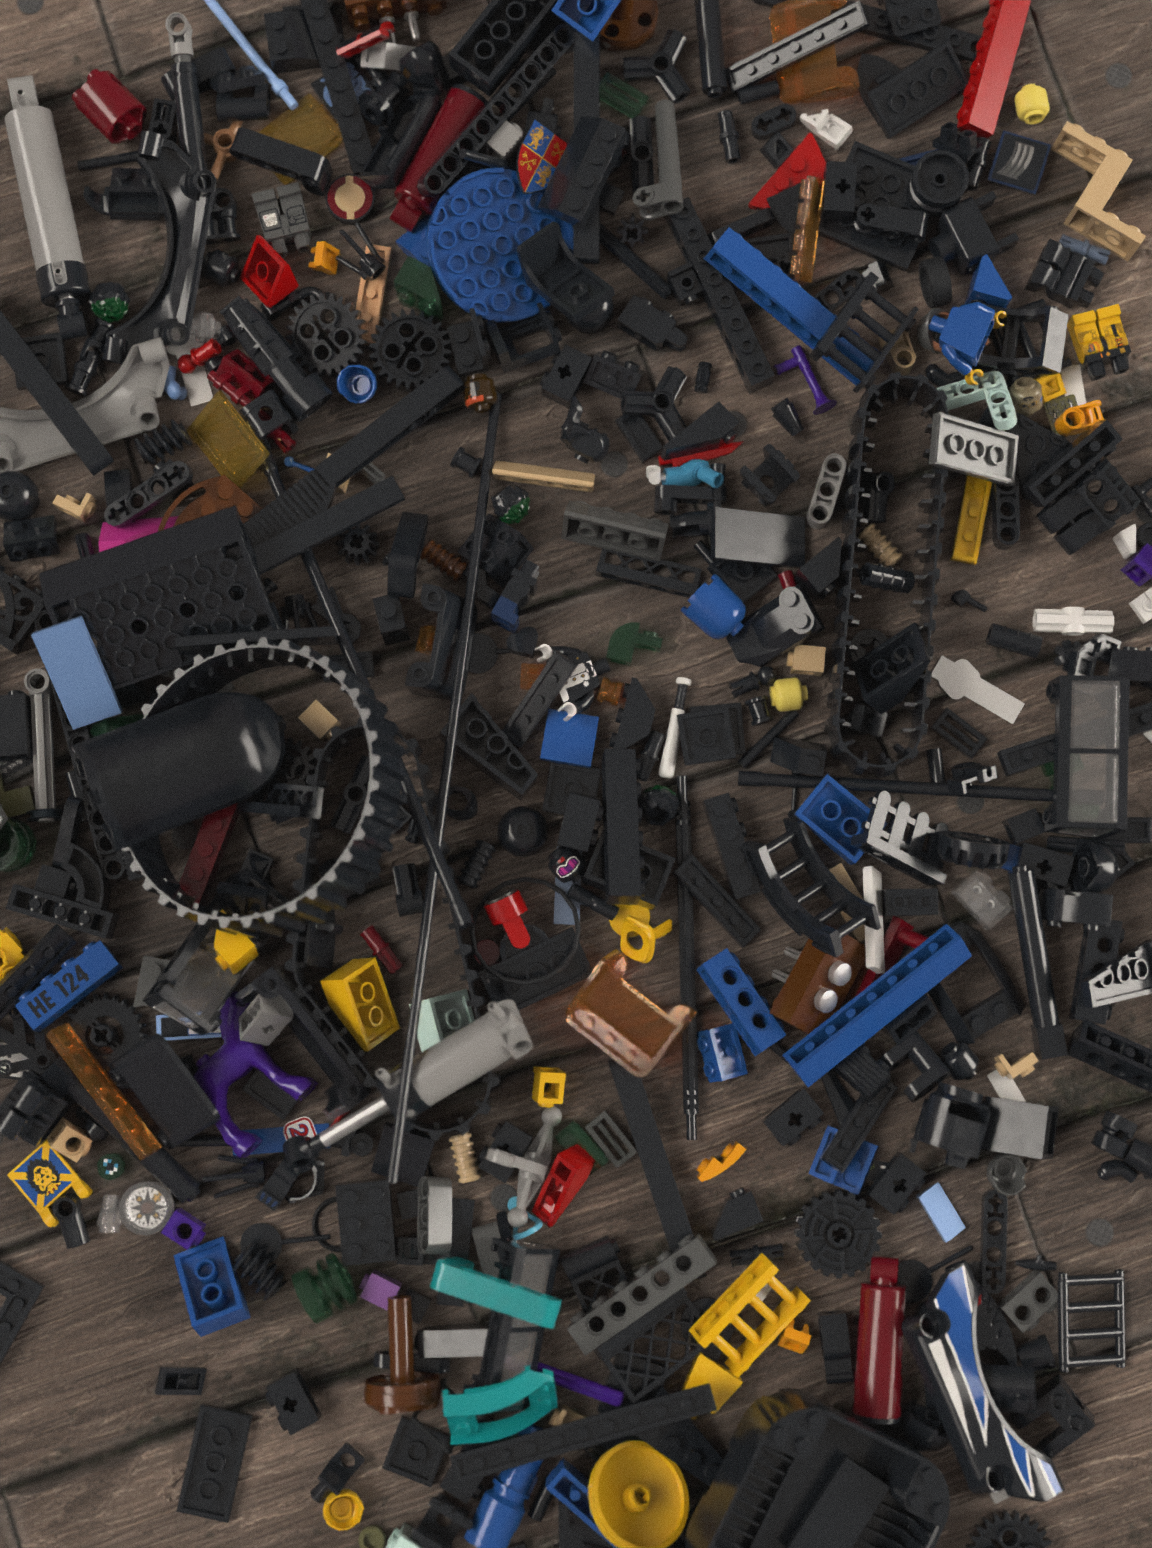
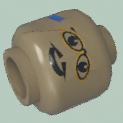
M1018 378L1009 387V394L1015 412L1028 417L1039 411L1043 406L1042 386L1033 378Z

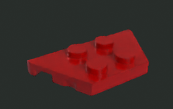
M811 132L750 201L749 208L756 210V208H770L766 198L813 177L820 198L823 196L826 161Z

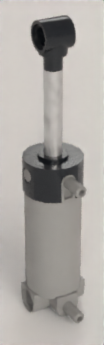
M503 1000L499 1003L490 1002L487 1006L489 1011L487 1014L414 1056L406 1122L514 1057L517 1060L532 1049V1041L513 1000ZM402 1063L388 1071L384 1068H379L376 1071L377 1084L382 1095L378 1099L312 1138L308 1136H294L286 1140L282 1149L290 1172L301 1174L309 1171L315 1165L314 1159L319 1157L318 1152L390 1110L395 1116Z

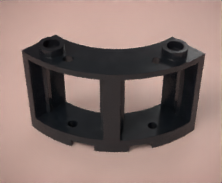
M971 300V303L980 302L994 309L995 313L1005 311L1007 317L1003 319L998 318V320L1005 321L1000 357L982 353L976 367L972 366L973 370H981L983 368V370L999 371L1003 376L1017 377V372L1027 374L1031 372V377L1061 373L1069 314L1060 311L1058 307L1047 305L1040 309H1010L989 305L983 300ZM1020 322H1045L1040 357L1015 358Z

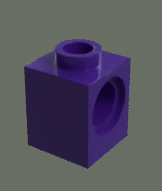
M178 1208L174 1211L161 1233L188 1250L193 1245L198 1246L206 1234L203 1229L206 1224L184 1209ZM182 1223H187L191 1226L192 1234L190 1237L182 1235L180 1231Z

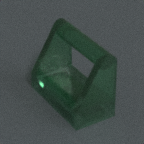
M574 1118L554 1136L565 1149L578 1144L590 1154L595 1163L589 1176L609 1161L608 1156Z

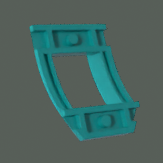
M530 1365L525 1366V1371L509 1380L486 1387L464 1389V1394L449 1395L448 1390H443L444 1417H447L451 1433V1445L484 1443L508 1437L527 1428L552 1409L558 1407L553 1371L543 1369V1372L531 1371ZM529 1396L530 1407L524 1411L498 1421L477 1422L476 1415L503 1409Z

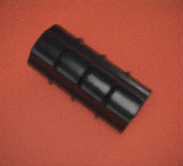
M866 562L859 572V579L862 585L880 588L883 591L890 590L894 593L908 594L915 584L912 571L894 568L889 565L884 566L880 563Z
M992 623L987 634L986 645L1018 653L1022 656L1037 658L1043 637L1031 634V632L1027 633L1019 629Z

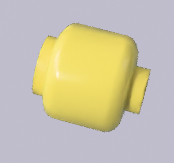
M1035 84L1025 85L1015 96L1017 116L1027 124H1037L1043 121L1050 110L1047 92L1041 86H1036Z
M796 677L777 679L773 686L769 688L771 706H775L780 712L800 710L803 706V701L808 700L807 686L801 685V681Z

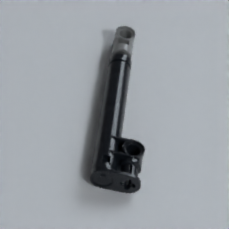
M174 12L167 17L165 26L169 35L171 58L175 60V63L171 65L180 149L196 163V171L208 170L198 79L196 77L197 70L196 64L191 62V58L194 57L191 37L193 30L183 14ZM177 24H184L182 31L174 32V27ZM199 176L197 179L199 187L206 189V180ZM215 188L206 245L241 240L240 234L236 233L235 225L237 200L226 188ZM222 197L230 198V202L226 207H219V201Z

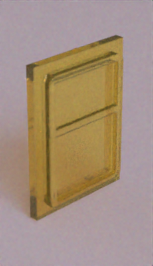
M310 93L298 101L296 109L290 110L289 108L259 132L318 153L324 157L343 142L338 125L329 117ZM273 172L283 185L291 184L296 180Z
M221 390L217 391L187 429V432L221 476L225 475L239 488L246 483L270 454Z

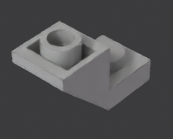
M389 42L378 43L361 52V67L385 69L401 73L399 59L416 47Z

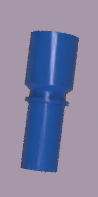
M532 1424L519 1431L518 1436L543 1430V1428ZM544 1459L503 1470L498 1477L493 1478V1488L485 1490L473 1515V1526L470 1531L466 1530L464 1534L466 1541L477 1548L508 1547L511 1537L518 1529L525 1514L523 1503L530 1498L538 1480L537 1473Z

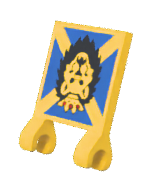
M48 1140L38 1146L7 1174L40 1214L48 1227H55L59 1224L50 1206L71 1187H73L81 1199L88 1198L93 1193V1190L78 1176L63 1156L50 1147Z

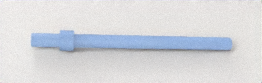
M204 0L258 70L264 73V77L270 83L274 94L277 97H281L290 110L296 109L298 102L288 91L289 87L282 79H278L216 0Z

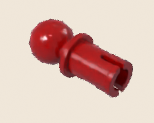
M212 338L204 345L192 348L190 354L180 356L177 362L178 369L184 374L193 373L197 369V365L203 367L205 362L222 352L221 346Z

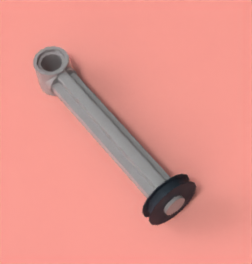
M35 668L30 670L24 678V685L29 691L31 701L35 810L26 812L30 814V818L26 820L48 823L62 820L64 809L56 808L51 699L53 689L48 673L42 669ZM44 678L45 684L43 687L36 689L37 680Z

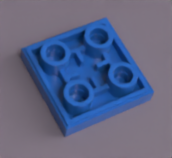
M548 709L540 760L591 768L599 717L576 714L565 722L563 719L568 716L566 711L558 712V710Z

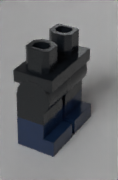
M526 559L520 570L513 569L511 579L491 612L492 623L511 633H516L519 627L518 613L522 607L528 604L530 595L534 596L537 591V578L540 574L538 571L540 566Z

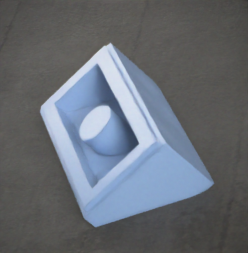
M939 1182L916 1195L945 1243L966 1228Z

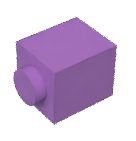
M374 1269L371 1275L365 1274L359 1286L363 1290L360 1297L388 1311L387 1297L396 1296L402 1283Z

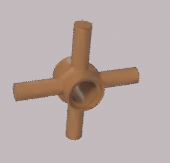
M243 121L231 122L229 129H221L214 136L204 133L205 144L213 146L217 154L210 170L215 175L216 181L225 162H232L237 159L229 153V150Z

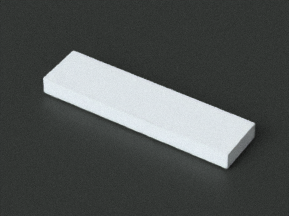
M867 866L863 869L864 901L876 905L881 928L875 930L865 926L866 967L879 974L885 973L882 873L873 866Z

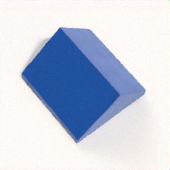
M986 254L982 256L972 275L965 304L971 303V300L978 299L985 301L989 305L1006 308L1012 296Z

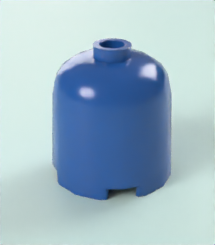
M714 574L710 578L713 582L710 585L704 582L688 599L691 605L688 608L682 607L680 611L712 639L719 640L729 634L734 637L744 627L741 621L745 617L746 607L743 601L717 574Z

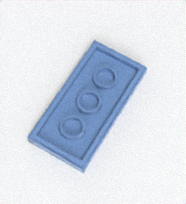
M82 615L31 634L73 730L122 713V707Z

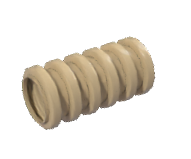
M874 523L870 524L858 535V539L868 546L870 553H874L873 557L875 559H880V564L893 567L902 559L903 554L897 552V547L893 548L891 546L892 542L886 540V535L882 536L880 534V529H875L876 525Z
M468 1132L464 1135L457 1134L449 1138V1142L453 1144L451 1150H454L455 1153L452 1156L456 1158L454 1165L458 1166L456 1173L460 1175L459 1183L472 1182L481 1177V1173L477 1171L479 1165L475 1163L477 1161V1157H474L476 1151L472 1149L474 1143L470 1141L472 1134Z

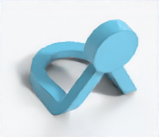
M512 1196L508 1200L507 1206L509 1211L516 1207L517 1196ZM527 1212L528 1218L536 1224L521 1233H518V1228L513 1227V1239L519 1240L535 1233L543 1226V1222Z

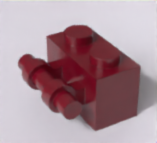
M239 349L223 356L217 372L212 370L207 375V379L213 383L217 390H223L231 397V401L237 405L241 404L243 407L267 391L272 390L275 381L269 374L265 377L255 363Z

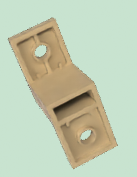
M1067 121L1051 150L1090 172L1093 176L1063 224L1103 248L1109 249L1110 252L1128 262L1146 236L1137 227L1123 223L1119 220L1118 216L1111 212H1105L1102 209L1133 159L1129 158L1124 151L1107 145L1102 138L1088 134L1080 125L1071 124Z

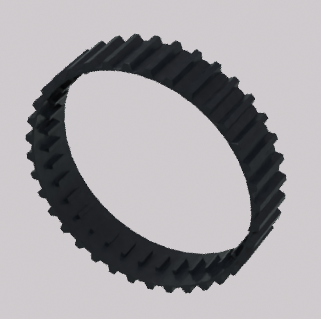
M261 637L257 645L245 639H239L236 647L228 649L223 645L215 646L214 655L207 658L198 654L194 657L193 666L186 671L177 668L174 671L175 680L168 686L160 684L156 688L158 697L152 704L144 703L141 708L144 714L142 719L197 698L214 694L223 686L239 677L260 669L276 666L285 667L286 665L297 666L301 669H305V666L321 675L327 671L324 676L338 685L342 684L340 689L352 698L354 707L358 709L365 727L370 755L368 794L361 820L349 845L337 863L316 885L295 900L265 913H254L252 916L233 913L232 918L231 915L213 910V913L210 914L212 908L195 903V898L185 893L167 865L160 845L159 834L122 849L123 852L131 854L134 858L130 865L132 872L146 878L143 888L146 891L160 895L158 903L162 906L177 910L178 916L198 922V924L229 934H241L251 938H259L261 933L279 938L282 937L284 929L301 933L305 931L307 922L313 921L323 924L327 921V912L334 908L340 911L347 908L346 899L353 892L362 894L366 890L363 882L369 874L378 875L381 871V867L378 864L383 852H391L394 847L389 841L392 830L400 829L402 821L397 818L398 807L407 802V796L400 793L401 782L408 778V771L400 768L399 759L405 754V749L395 742L393 737L399 731L398 727L393 722L384 718L389 709L384 703L373 697L375 691L358 680L357 675L306 645L301 648L285 639L278 645L267 637Z

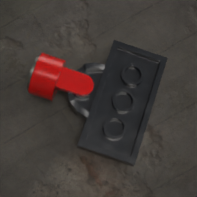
M509 889L485 901L484 908L492 925L503 924L506 931L501 939L499 948L502 960L490 965L491 969L507 978L530 980L546 976L562 965L573 947L575 937L573 927L548 938L541 928L534 924L523 923L520 915L526 912L528 908L519 889ZM578 942L577 951L567 966L547 981L530 985H519L503 982L485 971L484 968L478 971L492 1002L499 1003L503 1000H513L518 1011L595 975L580 942Z

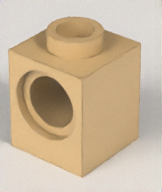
M798 645L792 651H788L787 666H791L790 673L821 676L824 673L826 647Z
M317 700L298 717L322 742L326 739L331 740L333 738L331 729L341 724Z
M63 1117L47 1137L51 1148L76 1163L81 1156L87 1155L92 1145V1139L86 1136L85 1130ZM72 1137L78 1138L74 1144L66 1145L68 1139Z

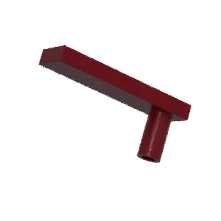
M893 916L884 935L885 972L897 963L905 945L917 948L929 938L912 931L913 926ZM868 969L856 996L884 973L876 974Z

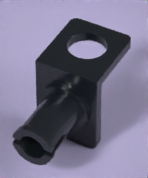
M346 1442L330 1459L318 1476L320 1482L310 1492L314 1501L323 1503L331 1492L339 1495L351 1476L364 1463L365 1457ZM346 1453L352 1455L355 1459V1464L350 1467L344 1465L341 1461V1456Z

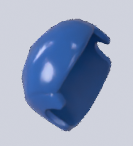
M348 365L340 371L336 380L339 394L352 403L367 402L374 397L377 390L375 374L363 365Z

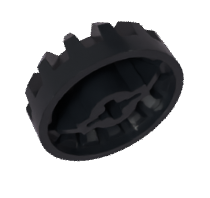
M940 831L937 852L942 860L955 863V865L994 870L1000 869L1007 862L1010 843L1000 838L962 831Z

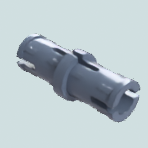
M1062 234L1059 240L1064 248H1070L1071 252L1079 253L1087 259H1093L1096 263L1105 266L1108 260L1107 256L1110 255L1109 249L1089 244L1090 241L1086 239L1081 241Z

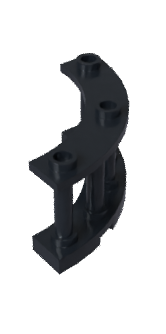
M786 817L783 819L787 832L766 845L750 840L743 843L741 846L753 876L758 874L764 885L761 891L786 924L800 937L805 934L813 941L812 946L837 958L844 953L841 938L861 925L875 930L881 928L876 905L866 902L851 893L827 869L813 847L804 821ZM791 842L798 859L776 871L770 854ZM804 867L815 883L793 896L782 881ZM822 891L834 904L813 916L800 904ZM841 911L852 918L837 929L824 924Z

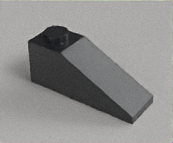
M718 401L665 444L662 449L661 458L665 461L718 449L724 443L728 445L737 437V429L740 422Z

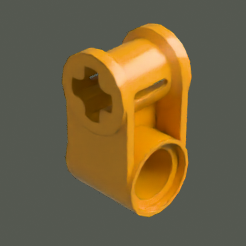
M1101 400L1091 401L1066 409L1055 421L1056 431L1062 436H1071L1083 433L1097 421L1104 420L1100 409L1102 405ZM1066 418H1070L1074 426L1069 425Z

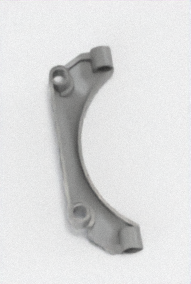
M158 337L133 345L120 369L108 382L92 394L71 403L102 445L150 431L159 425L160 421L155 398L162 396L170 367L162 338ZM0 407V459H3L0 460V473L19 471L75 453L43 410H16Z

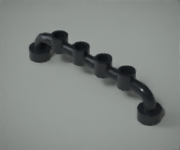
M307 286L298 291L295 289L271 308H267L262 303L260 306L261 313L269 321L277 319L281 312L286 309L299 306L302 303L301 300L310 297V295H315L319 300L320 293L324 292L315 286ZM325 292L328 299L331 293ZM224 325L217 330L219 337L215 340L221 347L230 346L237 341L229 325ZM215 356L209 359L205 364L207 371L214 370L217 372L223 357Z

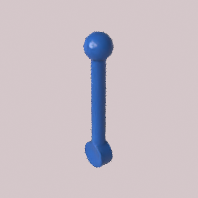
M288 456L284 459V464L287 467L294 466L308 472L315 470L295 462L292 457Z

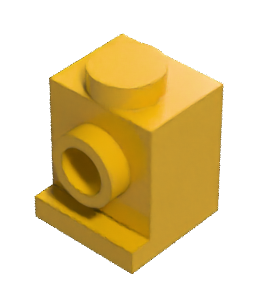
M533 1066L532 1099L538 1103V1106L552 1108L554 1104H563L566 1073L558 1067ZM545 1083H549L548 1089L544 1090Z

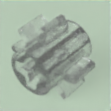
M198 313L192 320L190 334L195 335V341L205 344L212 338H218V334H221V322H215V316L211 313Z

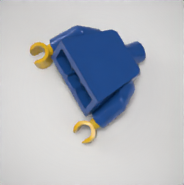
M980 302L961 305L960 307H953L947 319L936 315L932 317L929 330L941 334L939 345L942 354L957 371L965 375L967 384L978 385L973 380L974 373L978 377H983V371L980 369L973 370L972 366L976 367L992 328L998 329L1005 326L998 321V318L1003 319L1007 317L1005 311L995 313L994 309Z

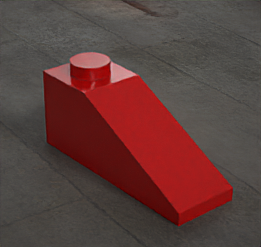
M578 1144L558 1153L531 1212L549 1228L553 1227L587 1180L596 1159Z

